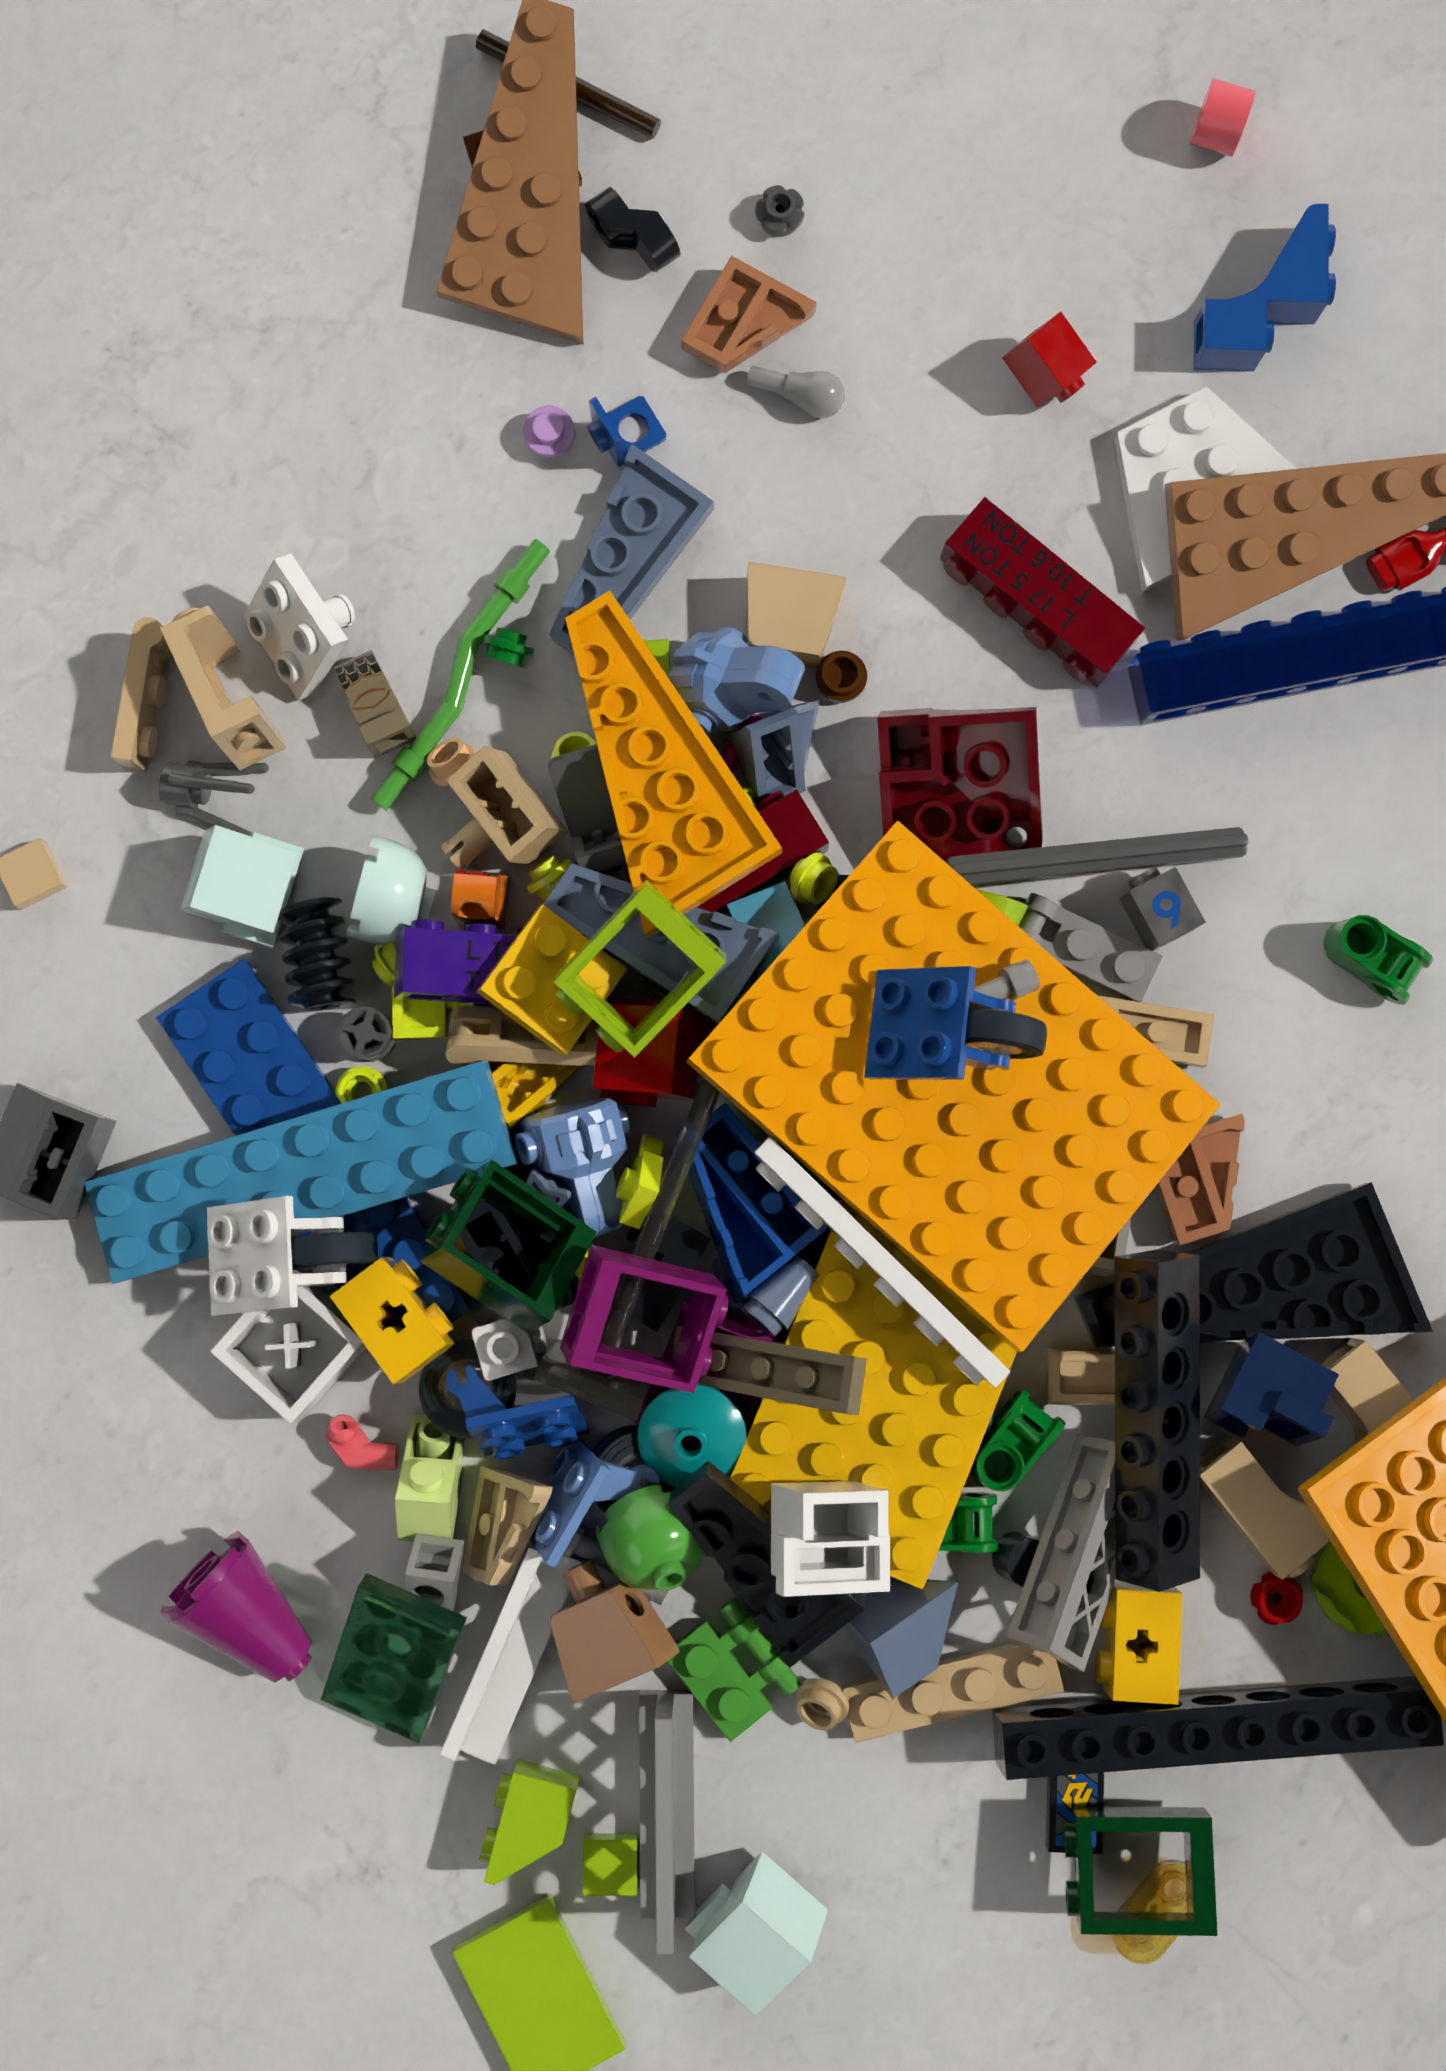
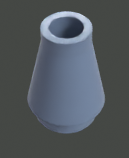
M795 1255L785 1266L746 1295L749 1301L743 1306L742 1311L768 1335L775 1337L781 1329L786 1331L789 1329L808 1291L819 1274L806 1261Z

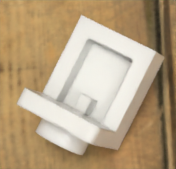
M503 1319L472 1330V1337L482 1373L488 1381L537 1367L543 1363L540 1353L548 1351L542 1326L526 1333L507 1319Z

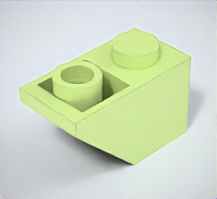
M412 1415L397 1486L395 1510L397 1537L400 1541L414 1542L416 1533L453 1539L460 1500L465 1438L454 1437L440 1431L431 1423L426 1415Z

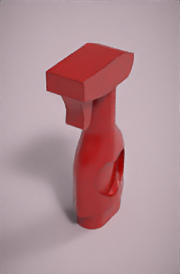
M1446 527L1435 533L1413 530L1376 548V554L1366 559V567L1377 587L1382 592H1386L1393 587L1400 591L1430 575L1437 568L1442 552L1446 550Z

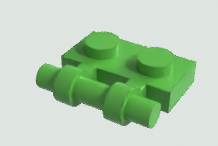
M736 1597L731 1598L719 1609V1612L729 1623L730 1627L719 1635L705 1618L675 1642L680 1652L668 1660L669 1664L730 1743L773 1708L771 1701L761 1690L768 1683L774 1682L784 1696L788 1697L802 1684L780 1656V1650L777 1651L754 1621V1612L749 1611L747 1613ZM744 1643L760 1663L750 1673L747 1672L731 1651L738 1644Z

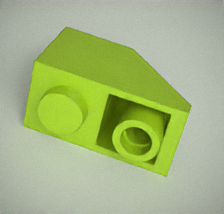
M518 1759L512 1775L502 1773L493 1807L503 1809L498 1829L487 1828L479 1861L489 1863L484 1879L485 1883L495 1885L562 1845L580 1779L579 1775Z

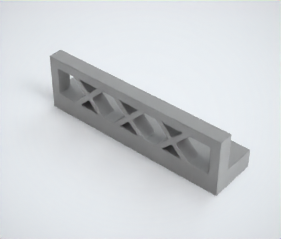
M1077 1434L1006 1638L1017 1645L1047 1653L1069 1668L1084 1672L1116 1579L1115 1441ZM1108 1520H1110L1111 1532L1105 1543L1104 1531ZM1093 1571L1094 1581L1090 1593L1087 1594L1086 1584L1090 1572ZM1075 1623L1076 1634L1069 1650L1065 1645L1072 1625Z

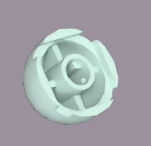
M372 835L369 847L379 849L378 856L368 855V859H365L350 919L360 921V926L350 924L346 937L364 942L386 944L396 942V935L404 927H411V921L417 920V918L428 920L436 890L426 887L427 869L421 857L411 848L394 840Z

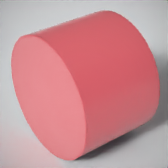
M1212 78L1198 114L1190 144L1232 157L1246 125L1256 91Z

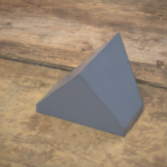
M820 699L790 708L787 711L747 725L728 735L748 787L753 790V799L756 805L767 796L780 790L784 796L796 789L799 794L806 791L804 771Z
M890 1576V1591L865 1593L867 1595L866 1609L844 1626L892 1700L938 1668L959 1582L927 1579L922 1590Z

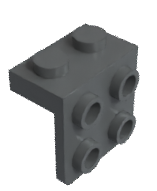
M597 744L552 758L549 761L548 769L570 833L578 866L605 875L617 871L627 862Z

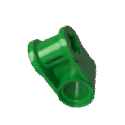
M1357 915L1333 924L1327 930L1324 937L1325 953L1333 963L1364 982L1377 995L1399 1005L1406 1004L1410 998L1407 991L1420 970L1428 968L1434 960L1432 955L1422 946L1402 937L1381 923L1377 918L1369 915ZM1350 928L1356 930L1362 937L1363 948L1359 954L1353 952L1347 943V934Z
M1024 1387L1013 1394L996 1416L990 1432L985 1433L970 1469L971 1475L978 1483L993 1491L1005 1492L1017 1486L1036 1460L1051 1447L1065 1426V1421L1059 1416L1052 1418L1029 1399L1030 1392ZM1022 1416L1025 1417L1028 1421H1030L1034 1426H1036L1037 1430H1035L1027 1422H1025L1022 1419ZM1001 1450L1008 1458V1470L999 1479H989L985 1474L984 1462L990 1453Z
M961 1492L938 1551L964 1553L998 1551V1541L993 1539L992 1506L997 1504V1494Z

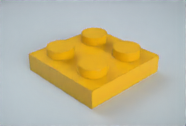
M542 904L536 909L476 992L561 1056L567 1055L592 1018L585 1011L578 1016L569 1010L556 996V992L560 988L553 981L558 971L589 939ZM601 950L578 975L606 1000L627 971V968L604 950Z

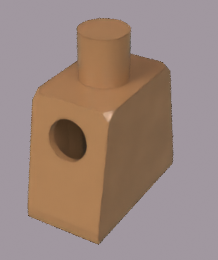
M592 1559L563 1572V1576L575 1601L551 1615L550 1626L573 1704L655 1670L680 1652L677 1644L642 1589L632 1588L623 1581L605 1588Z

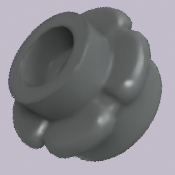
M781 185L771 186L763 192V198L756 202L755 215L768 234L784 237L793 233L802 224L804 219V212L802 211L804 201L802 196L794 189L786 190ZM783 206L785 211L778 213L776 207Z

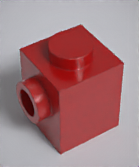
M1061 311L1035 329L1002 357L1037 408L1053 397H1056L1060 403L1070 398L1086 384L1081 375L1097 363Z

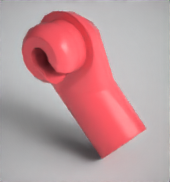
M337 1415L329 1421L326 1439L332 1450L346 1467L364 1470H397L399 1459L398 1444L371 1443L358 1423L349 1415Z

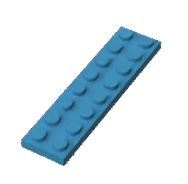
M483 1060L89 1180L84 1185L112 1284H116L209 1256L207 1207L281 1196H293L294 1218L341 1217L454 1183L467 1169L475 1172L491 1159L504 1168L518 1164L488 1060Z

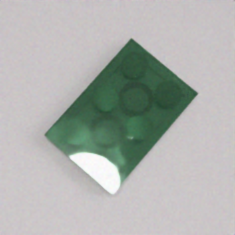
M366 1573L357 1587L320 1700L419 1744L429 1723L467 1617Z

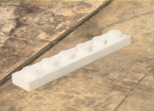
M769 1137L755 1151V1155L762 1161L755 1170L778 1192L787 1185L801 1199L794 1208L813 1227L819 1230L824 1223L827 1224L841 1238L834 1247L855 1268L858 1269L865 1262L876 1272L880 1278L873 1285L896 1308L905 1301L919 1315L913 1324L936 1347L945 1340L959 1354L953 1361V1364L976 1386L985 1379L995 1388L1004 1380L1011 1371L783 1148Z

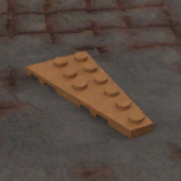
M522 0L436 292L439 298L584 344L573 8L549 0Z
M1446 453L1176 481L1165 484L1176 641L1185 640L1445 516Z

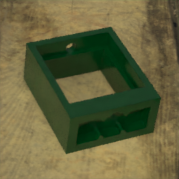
M492 1159L475 1172L467 1169L456 1181L450 1192V1196L455 1199V1202L448 1214L441 1213L426 1233L425 1240L430 1245L420 1262L526 1333H529L552 1320L597 1232ZM480 1197L550 1244L525 1294L453 1246Z
M1073 1807V1823H1063L1065 1858H1074L1075 1881H1065L1067 1916H1077V1924L1081 1934L1218 1936L1212 1817L1204 1807ZM1091 1831L1183 1832L1187 1913L1094 1912Z

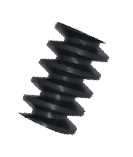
M321 897L293 903L280 910L278 916L279 923L291 926L280 933V941L283 944L294 946L283 953L282 961L287 965L298 967L285 975V982L288 985L301 988L287 997L288 1003L291 1006L304 1008L306 1011H323L357 1004L356 999L340 996L341 990L354 984L353 979L338 976L337 970L351 964V958L337 956L334 952L335 949L348 943L347 937L332 935L331 930L346 923L345 917L329 914V908L343 902L340 898Z

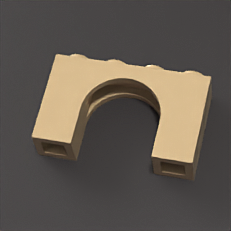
M1349 1338L1319 1363L1339 1374L1330 1397L1350 1422L1355 1437V1444L1414 1401L1366 1340ZM1227 1437L1200 1459V1486L1268 1572L1283 1580L1288 1575L1290 1578L1301 1575L1314 1564L1316 1557L1313 1554L1330 1540L1304 1499L1291 1498L1284 1494L1244 1444L1231 1437Z

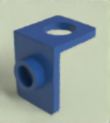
M643 396L634 398L606 414L597 397L589 400L592 423L587 425L589 434L601 453L608 450L618 468L625 464L624 459L631 443L645 453L666 440L665 430ZM638 416L646 421L648 433L644 439L638 442H628L620 436L618 431L619 425L625 418Z

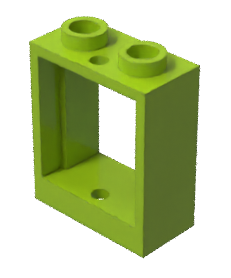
M646 879L558 971L553 982L560 988L556 992V996L569 1010L578 1016L585 1011L600 1025L596 1033L610 1048L617 1053H620L625 1048L635 1058L726 964V954ZM640 911L683 951L696 966L635 1028L578 974L626 923Z

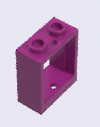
M591 1245L559 1348L571 1366L695 1393L699 1377H704L707 1374L711 1364L712 1348L710 1342L715 1326H720L726 1317L728 1309L727 1289L710 1273ZM621 1274L694 1291L673 1360L600 1344Z

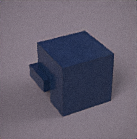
M1258 1332L1239 1343L1203 1418L1240 1438H1244L1248 1428L1251 1427L1259 1432L1265 1429L1295 1446H1300L1325 1437L1334 1417L1322 1412L1339 1374Z

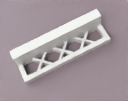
M531 1543L440 1755L455 1761L461 1750L492 1765L496 1764L551 1636L550 1617L563 1608L570 1589L563 1576V1572L581 1564L583 1559L571 1555L569 1558L563 1554L556 1568L544 1562Z

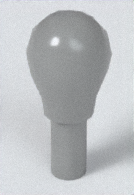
M751 366L748 373L747 386L783 395L784 400L794 403L814 417L827 418L833 416L841 409L844 402V387L839 378L830 372H790L787 375Z

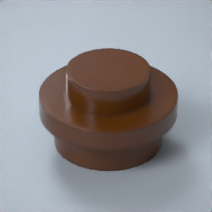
M842 650L831 652L818 664L816 670L817 687L824 697L833 702H850L856 699L866 686L867 670L865 664L852 652Z

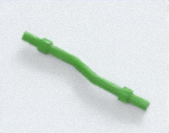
M534 539L512 569L505 568L493 584L496 590L460 636L443 703L409 748L405 746L401 748L391 762L394 768L370 798L383 810L387 811L410 780L416 781L428 766L425 762L426 758L462 712L479 645L511 603L518 604L530 588L527 582L550 553L548 547L539 540Z

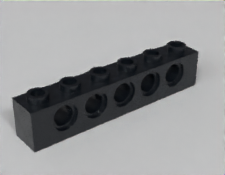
M1151 1250L1114 1257L1116 1580L1161 1592L1200 1579L1199 1255Z

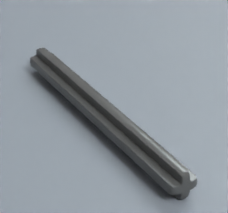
M1234 827L952 856L946 860V863L968 883L975 886L1241 858L1247 854L1249 842L1248 836L1244 833L1243 829Z

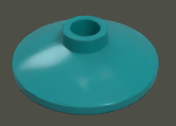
M697 1383L695 1393L668 1388L659 1393L645 1408L638 1428V1446L644 1463L658 1474L661 1481L672 1487L681 1484L708 1460L729 1477L746 1442L745 1422L736 1404L720 1390ZM692 1435L697 1437L702 1445L697 1450L689 1451L682 1446L681 1440L686 1436Z

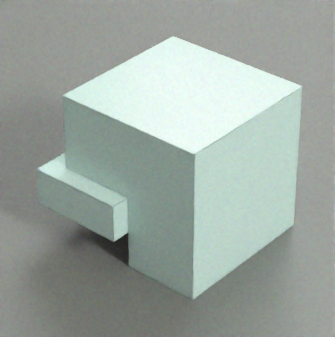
M217 825L212 826L203 833L180 911L218 923L223 922L220 930L221 933L274 948L281 925L278 921L280 910L287 906L304 848L256 832H252L248 836Z
M761 1852L735 1879L731 1890L722 1883L695 1911V1917L689 1918L685 1930L695 1938V1942L688 1957L753 2015L757 2016L811 1963L828 1909L764 1852Z

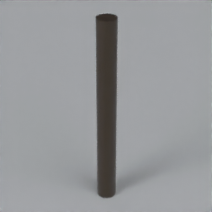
M483 29L477 37L475 47L477 50L504 63L510 42ZM576 76L577 101L652 139L656 136L660 128L661 119Z

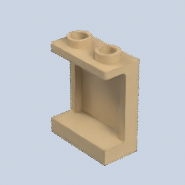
M210 606L184 610L177 614L172 622L160 627L210 737L239 770L286 749L279 731L252 696L231 704L216 673L215 666L237 655L240 650L235 640Z

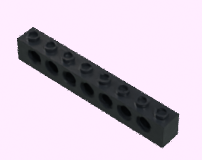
M1416 1676L1179 1694V1705L1124 1702L1109 1699L992 1709L996 1765L1006 1780L1444 1746L1442 1718Z

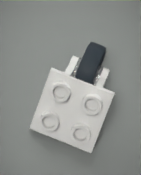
M281 1196L207 1207L211 1316L298 1307L297 1287L347 1283L346 1267L370 1265L378 1260L376 1234L369 1232H344L343 1217L294 1218L293 1196ZM311 1231V1235L291 1237V1232ZM292 1270H313V1273L293 1274Z

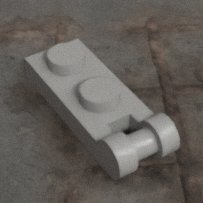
M1035 893L1029 894L1025 902L1028 906L1027 912L1019 926L1025 933L1072 974L1126 1000L1142 1001L1163 957L1162 955L1076 915L1044 896ZM1045 921L1058 927L1052 942L1043 939L1039 935Z

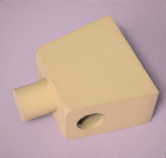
M748 562V646L779 647L797 656L805 667L817 668L822 660L842 602L846 577Z

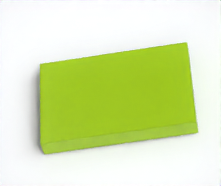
M551 1894L454 1947L452 1954L511 2071H588L625 2050L626 2042Z

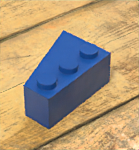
M726 1103L688 1131L677 1144L735 1301L746 1296L827 1229L823 1224L817 1230L794 1208L801 1199L787 1185L778 1192L755 1170L762 1162L755 1155V1151L760 1145Z

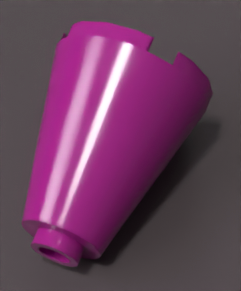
M237 1531L224 1539L230 1546L228 1550L219 1557L212 1550L209 1551L185 1575L168 1596L175 1603V1606H162L160 1613L169 1623L271 1682H278L282 1678L292 1681L306 1668L312 1659V1656L308 1653L312 1640L249 1539Z

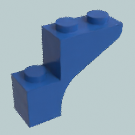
M1313 204L1306 209L1269 274L1257 288L1249 293L1230 299H1205L1194 320L1193 370L1254 371L1264 354L1270 353L1272 349L1275 331L1274 323L1315 324L1325 307L1332 304L1336 290V277L1334 273H1329V257L1332 255L1335 247L1336 228L1334 224H1329V204Z

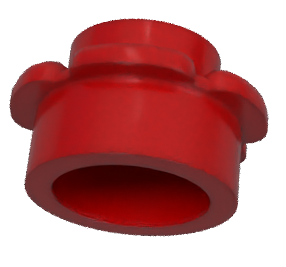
M1267 1572L1262 1575L1260 1583H1255L1252 1586L1250 1602L1252 1606L1257 1608V1616L1263 1622L1270 1625L1290 1623L1299 1616L1302 1610L1303 1591L1296 1579L1285 1577L1282 1580L1271 1572ZM1275 1593L1281 1595V1600L1278 1603L1272 1601V1596Z

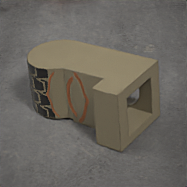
M372 650L334 667L340 684L349 700L348 704L359 726L358 728L367 747L375 758L416 739V735Z

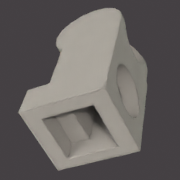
M416 1533L404 1576L403 1618H405V1632H423L434 1634L437 1637L449 1638L457 1602L459 1570L465 1540Z

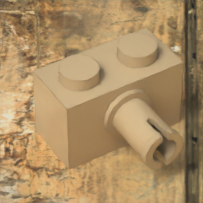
M484 746L446 780L474 816L453 837L442 844L445 854L453 853L449 857L450 861L462 870L466 869L469 863L493 842L509 862L531 865L569 832L505 751Z

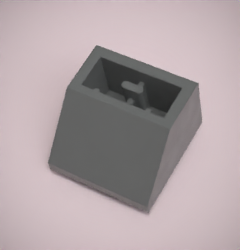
M16 1083L0 1122V1196L56 1219H77L87 1195L84 1184L86 1181L93 1180L117 1121L31 1087Z

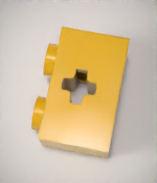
M382 1256L330 1295V1298L394 1385L404 1383L455 1343L448 1335L453 1326L445 1313L436 1303L428 1307L416 1291L422 1284L412 1268L403 1259L396 1263L393 1258ZM389 1306L406 1307L408 1312L402 1317L405 1328L401 1326L389 1327L387 1321L393 1316Z
M1122 1581L1114 1582L1099 1628L1105 1629V1649L1097 1650L1095 1659L1096 1681L1098 1684H1103V1690L1113 1701L1179 1705L1183 1593L1177 1588L1173 1587L1157 1592ZM1137 1630H1139L1147 1637V1642L1138 1643L1135 1653L1126 1643L1127 1640L1136 1639Z

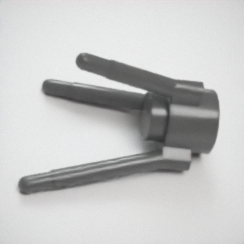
M188 760L187 764L184 765L167 762L159 779L160 801L176 805L177 816L193 818L211 827L217 825L250 836L252 832L199 809L198 804L206 805L212 790L252 794L255 790V787L250 783L211 778V775L266 773L269 770V766L266 763H255L239 770L234 763H202Z

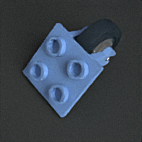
M629 1425L615 1429L603 1437L595 1448L590 1447L584 1440L577 1437L578 1440L572 1443L569 1448L565 1447L558 1453L551 1468L552 1478L548 1486L553 1487L551 1497L530 1538L531 1543L546 1564L556 1568L592 1502H595L605 1514L607 1509L628 1493L641 1488L660 1484L663 1493L671 1492L676 1488L661 1481L658 1474L644 1463L638 1446L639 1425Z

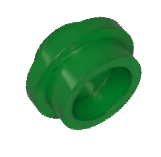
M498 627L495 637L485 635L483 640L484 643L488 644L485 657L524 668L528 655L533 656L535 649L525 646L526 635Z

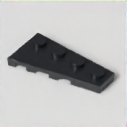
M709 1460L671 1491L669 1507L691 1533L707 1557H714L725 1572V1582L735 1595L740 1593L754 1611V1621L765 1635L770 1633L780 1646V1656L789 1668L866 1609L867 1595L865 1593L788 1597L777 1594L776 1576L771 1575V1513Z

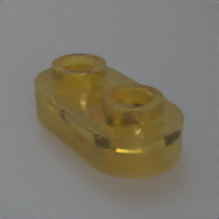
M1170 1859L1158 1863L1117 1912L1187 1913L1185 1862ZM1171 1879H1178L1183 1882V1891L1175 1897L1168 1896L1164 1892L1165 1884ZM1112 1935L1118 1951L1127 1960L1136 1964H1149L1158 1960L1178 1935H1145L1140 1939L1133 1938L1131 1935Z

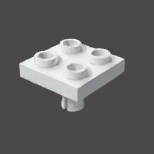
M290 553L273 559L243 617L247 622L252 637L261 643L273 661L279 678L288 684L296 698L301 700L317 692L348 641L341 628L352 626V623L355 621V612L350 600L343 594H337L333 598L322 601Z

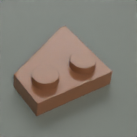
M731 255L683 336L681 349L716 369L727 373L812 318L816 311L817 302Z
M1243 1114L1204 1125L1156 1185L1175 1245L1180 1246L1230 1230L1234 1206L1231 1200L1232 1190L1237 1184L1239 1163L1236 1161L1240 1132L1244 1131L1245 1126Z

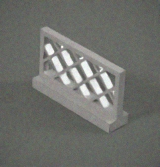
M640 1690V1918H656V1955H673L676 1918L695 1917L693 1693L690 1690Z

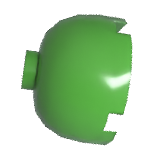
M660 1484L650 1485L628 1493L616 1501L605 1512L608 1522L602 1529L597 1525L595 1532L604 1559L611 1572L632 1588L651 1591L675 1589L693 1573L705 1555L691 1533L669 1507L668 1503L671 1492L663 1493Z

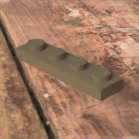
M676 1326L671 1360H673L683 1326ZM719 1332L713 1333L710 1342L712 1348L711 1364L707 1374L704 1377H699V1384H705L715 1389L827 1411L859 1415L867 1358Z

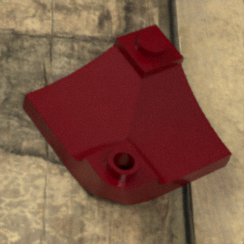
M1037 707L980 710L923 708L880 712L877 717L881 767L879 784L883 836L898 820L945 862L952 856L1042 847L1043 823ZM1020 827L1026 832L1027 837L1021 843H1013L1008 839L1007 832L1011 828Z

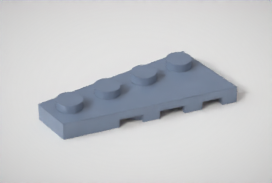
M632 443L624 459L625 465L617 483H614L606 501L607 507L597 530L593 531L587 545V553L580 570L574 575L549 633L552 641L573 656L575 655L565 617L610 590L628 618L631 619L715 509L713 500Z
M571 863L543 905L590 939L634 893L632 883ZM696 907L686 913L685 916L726 954V964L687 1004L719 1024L739 1000L779 940L780 934L763 927L757 928L736 921V918L715 911L712 913ZM639 911L603 948L604 951L669 993L696 966L660 930L646 939Z

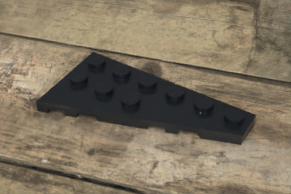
M1372 1182L1358 1185L1184 1253L1199 1255L1200 1343L1247 1340V1338L1258 1332L1272 1339L1433 1332ZM1114 1281L1073 1296L1094 1347L1115 1346Z

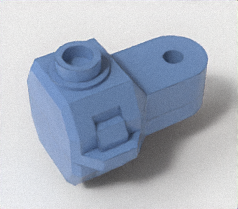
M720 627L718 631L698 632L682 644L680 648H677L673 656L674 665L668 678L708 736L710 731H734L753 713L787 711L792 704L805 672L803 662L791 652L779 647H749L747 645V637L742 632L731 627Z
M587 1098L524 1117L519 1124L521 1133L515 1137L516 1150L521 1161L525 1165L529 1164L531 1171L536 1169L541 1174L554 1177L562 1184L564 1189L571 1192V1197L561 1207L597 1232L595 1237L619 1230L623 1224L619 1222L621 1202L620 1199L615 1197L617 1185L612 1167L628 1149L624 1134L629 1132V1119L624 1107L609 1098Z

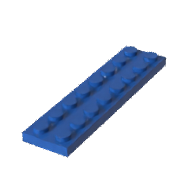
M244 958L156 1017L235 1136L341 1104L335 1095L334 1088L250 963ZM407 1197L341 1216L344 1220V1229L299 1232L301 1236L341 1232H369L376 1234L378 1259L382 1256L390 1257L396 1263L403 1259L419 1278L422 1285L416 1291L428 1307L436 1303L445 1313L451 1324L470 1311L452 1282L420 1262L430 1245L425 1240L429 1229ZM370 1265L324 1270L326 1273L346 1272L348 1283ZM346 1283L334 1284V1285H335V1287H336L337 1290H338V1289H340L342 1286H344ZM389 1306L393 1315L387 1321L389 1327L401 1326L405 1328L402 1317L408 1312L406 1307Z

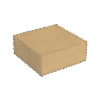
M41 838L0 857V878L14 907L20 910L68 887L46 841Z

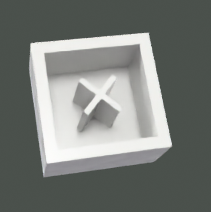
M292 1270L293 1274H301L299 1270ZM317 1286L297 1287L298 1307L244 1313L210 1351L290 1424L303 1419L366 1348L332 1299Z

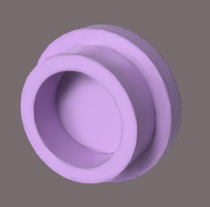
M552 405L541 406L533 410L526 418L523 427L526 444L535 454L542 457H557L565 453L571 447L575 437L574 424L570 415L565 410Z

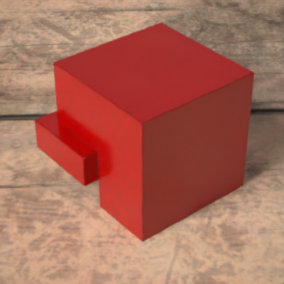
M615 998V1004L610 1005L636 1028L661 1001ZM681 1009L635 1058L625 1048L620 1053H617L598 1035L593 1088L601 1090L600 1098H609L616 1103L628 1106L656 1108L657 1097L670 1100L704 1102L706 1079L686 1061L711 1033L712 1020L700 1014Z

